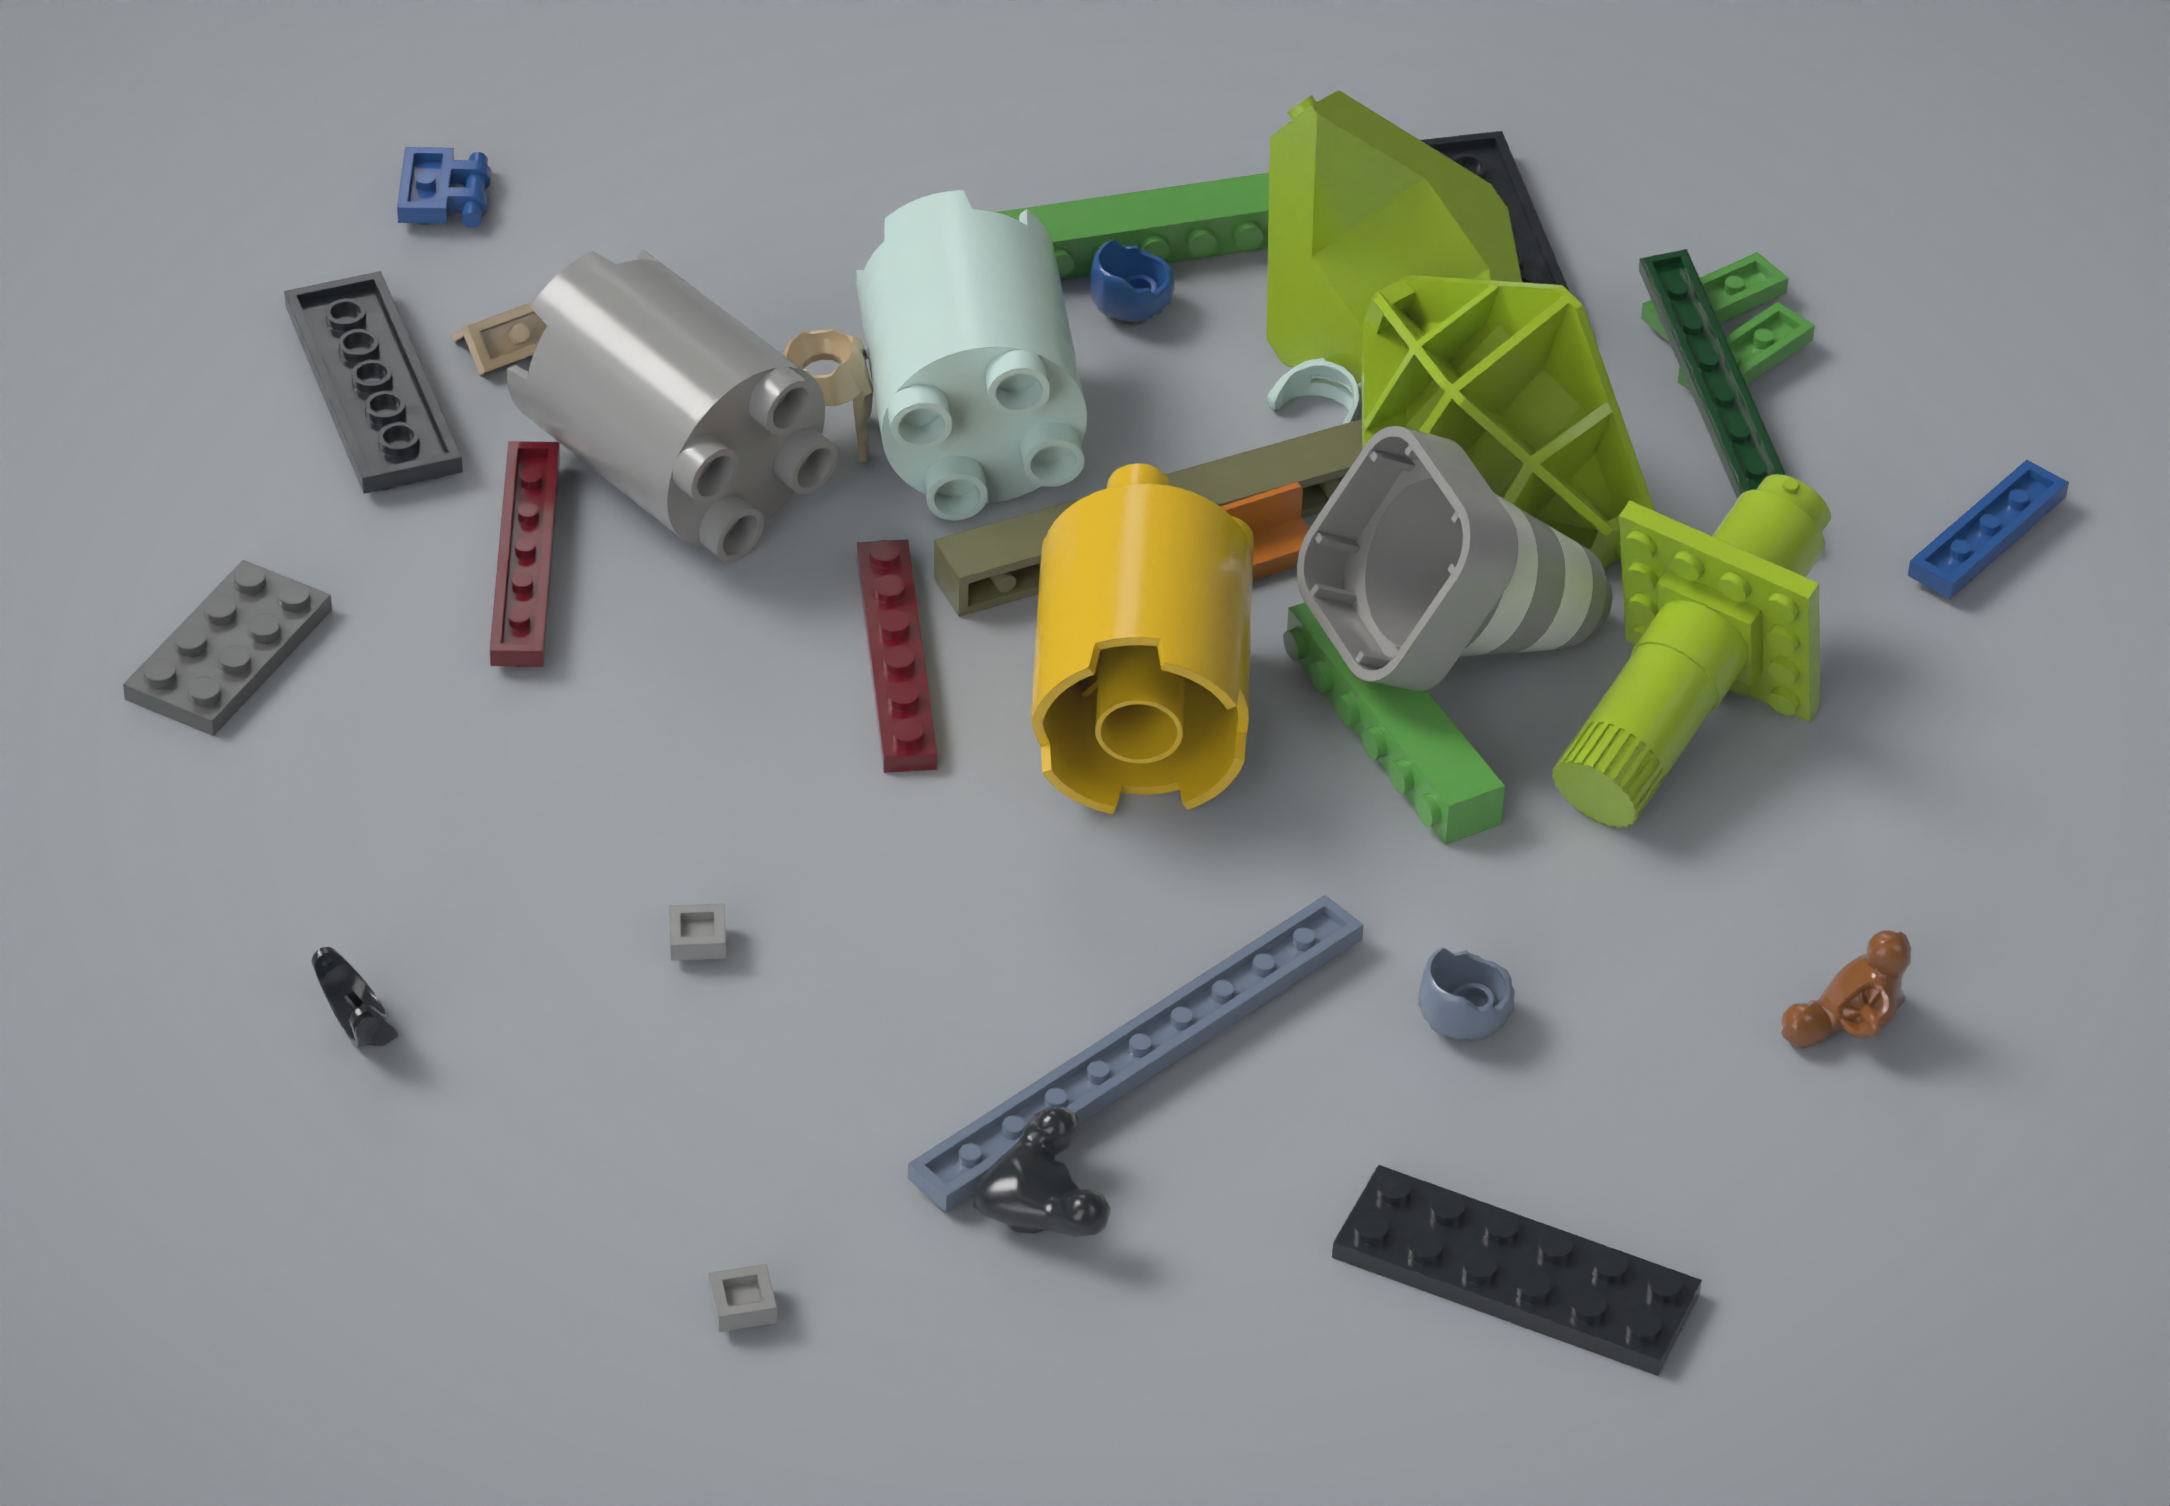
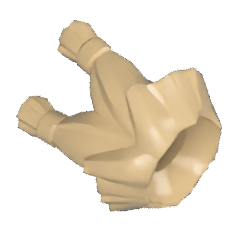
M833 328L800 332L787 343L782 354L816 380L822 391L825 406L833 407L851 400L853 401L860 463L867 461L869 457L867 422L872 412L873 386L865 361L868 359L861 339L855 335H846ZM818 360H833L839 363L836 369L827 375H813L804 369L811 362Z

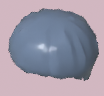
M1442 947L1435 951L1426 963L1419 989L1418 1004L1424 1019L1429 1023L1432 1030L1443 1036L1471 1041L1473 1039L1486 1038L1489 1034H1494L1499 1028L1504 1027L1508 1017L1514 1011L1515 990L1508 971L1495 962L1484 960L1478 955L1469 953L1467 950L1452 953Z

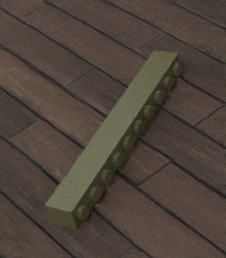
M1362 419L1165 475L1168 477L1171 486L1199 494L1218 506L1298 482L1303 488L1301 517L1306 518L1321 512L1362 451ZM1082 498L934 539V579L958 617L1039 594L1043 540L1054 521L1067 508Z

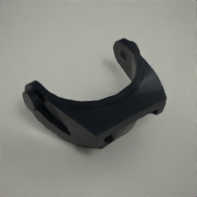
M322 947L318 949L312 957V966L335 1017L353 1046L356 1048L366 1044L384 1046L397 1038L398 1033L389 1020L386 1009L362 976L334 948Z

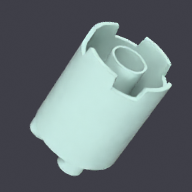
M964 190L946 191L921 197L888 215L885 218L884 242L872 254L865 269L856 270L855 274L884 452L894 471L911 487L925 494L927 506L934 515L951 521L970 518L980 512L985 504L1017 498L1041 486L1056 487L1074 480L1084 467L1082 441L1087 426V409L1054 247L1044 225L1028 209L1019 215V221L1004 214L972 209Z

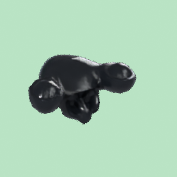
M1065 1107L1046 1108L1035 1113L1024 1128L1019 1141L991 1166L976 1186L973 1207L984 1216L1006 1224L1014 1232L1038 1233L1048 1230L1077 1237L1096 1235L1104 1230L1111 1208L1103 1193L1089 1189L1080 1190L1073 1182L1065 1163L1055 1160V1156L1069 1148L1080 1131L1077 1115Z

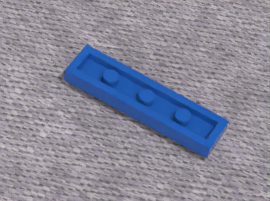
M2025 460L1912 558L1909 564L1908 576L1951 599L2062 502L2067 496L2069 482L2029 460Z

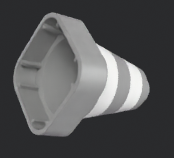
M1400 426L1386 427L1377 432L1366 443L1306 533L1297 562V581L1302 598L1351 672L1356 677L1365 681L1416 692L1429 690L1440 683L1461 656L1573 648L1582 643L1592 632L1598 630L1605 623L1613 600L1611 584L1605 576L1600 560L1591 550L1495 494L1461 446L1455 441Z

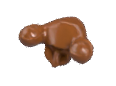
M1883 930L1876 933L1869 940L1867 954L1857 957L1843 967L1830 982L1819 1000H1810L1808 1003H1796L1788 1007L1782 1017L1783 1030L1781 1033L1783 1037L1793 1046L1806 1048L1842 1030L1861 1040L1879 1035V1030L1894 1017L1896 1010L1901 1007L1906 998L1901 989L1902 977L1907 967L1911 964L1912 950L1907 936L1901 931L1894 932L1891 930Z

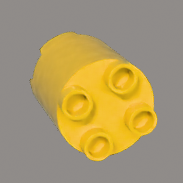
M1135 463L1117 469L1110 476L1106 489L1094 492L1067 508L1050 527L1043 540L1041 551L1031 722L1034 734L1041 746L1042 774L1056 789L1070 799L1091 809L1108 814H1114L1120 793L1152 795L1180 790L1182 804L1187 810H1190L1211 800L1226 789L1238 775L1245 761L1246 734L1249 723L1253 532L1244 521L1229 515L1223 508L1211 500L1194 492L1171 486L1165 473L1148 464Z

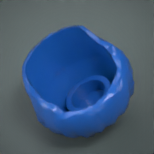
M1115 239L1104 243L1098 249L1091 268L1090 294L1101 313L1122 322H1141L1147 318H1153L1154 315H1159L1165 306L1170 304L1175 286L1173 269L1169 263L1159 256H1153L1148 251L1140 249L1137 245L1125 247Z

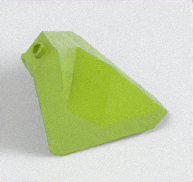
M1337 90L1318 102L1313 95L1305 98L1287 112L1292 120L1270 136L1266 340L1284 365L1295 367L1311 359L1324 358L1328 362L1344 367L1353 375L1357 384L1362 382L1361 326L1372 295L1408 275L1522 282L1509 211L1493 186L1342 91Z
M1408 275L1373 293L1361 326L1362 449L1372 436L1390 426H1400L1451 439L1461 446L1495 494L1591 550L1600 560L1603 569L1621 560L1620 513L1629 500L1655 511L1584 306L1563 285Z

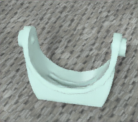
M1324 358L1311 359L1293 367L1276 382L1267 397L1269 407L1278 411L1285 403L1302 396H1322L1333 399L1348 409L1349 413L1343 424L1362 419V382L1357 384L1353 375L1344 367L1328 362Z

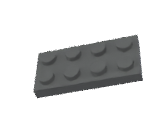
M242 560L123 684L125 700L214 736L332 611L331 594Z

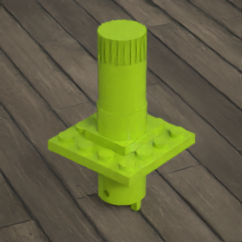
M1775 474L1767 476L1757 490H1749L1739 496L1712 536L1629 500L1619 515L1625 636L1626 640L1635 647L1632 650L1630 659L1552 770V779L1555 780L1554 784L1559 788V793L1577 811H1581L1586 817L1592 818L1600 824L1604 823L1609 827L1616 826L1617 828H1622L1624 826L1626 828L1630 824L1633 825L1709 713L1717 708L1728 690L1740 695L1747 694L1770 704L1774 710L1783 715H1794L1807 722H1811L1820 709L1819 583L1806 577L1824 552L1825 540L1822 531L1831 520L1829 507L1815 490L1805 483L1786 475Z

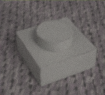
M725 903L669 905L671 961L727 959Z
M767 1264L708 1273L709 1291L719 1332L777 1323V1305Z

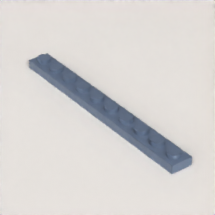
M1322 896L908 1163V1180L947 1212L975 1193L976 1186L982 1177L1003 1154L1019 1141L1024 1128L1035 1113L1046 1108L1065 1107L1077 1115L1080 1125L1360 942L1363 937V924L1328 896Z

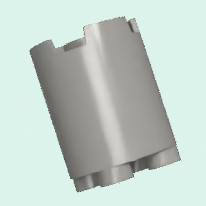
M642 249L636 257L639 260H631L619 264L613 263L594 251L589 252L559 272L531 304L530 307L547 327L534 351L529 372L517 365L507 368V384L511 399L522 414L685 542L694 546L706 547L724 562L737 561L752 550L763 532L764 521L780 509L794 491L801 495L810 494L819 489L832 475L838 461V449L833 442L822 435L825 421V404L822 391L811 375Z

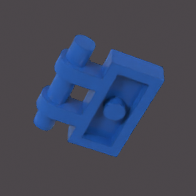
M405 147L397 203L398 223H417L421 225L447 224L448 212H460L462 215L461 221L464 226L468 228L479 226L481 218L487 213L488 196L484 191L490 186L491 169L488 166L487 156L481 152H474L469 156V160H454V148ZM452 184H463L464 187H452Z

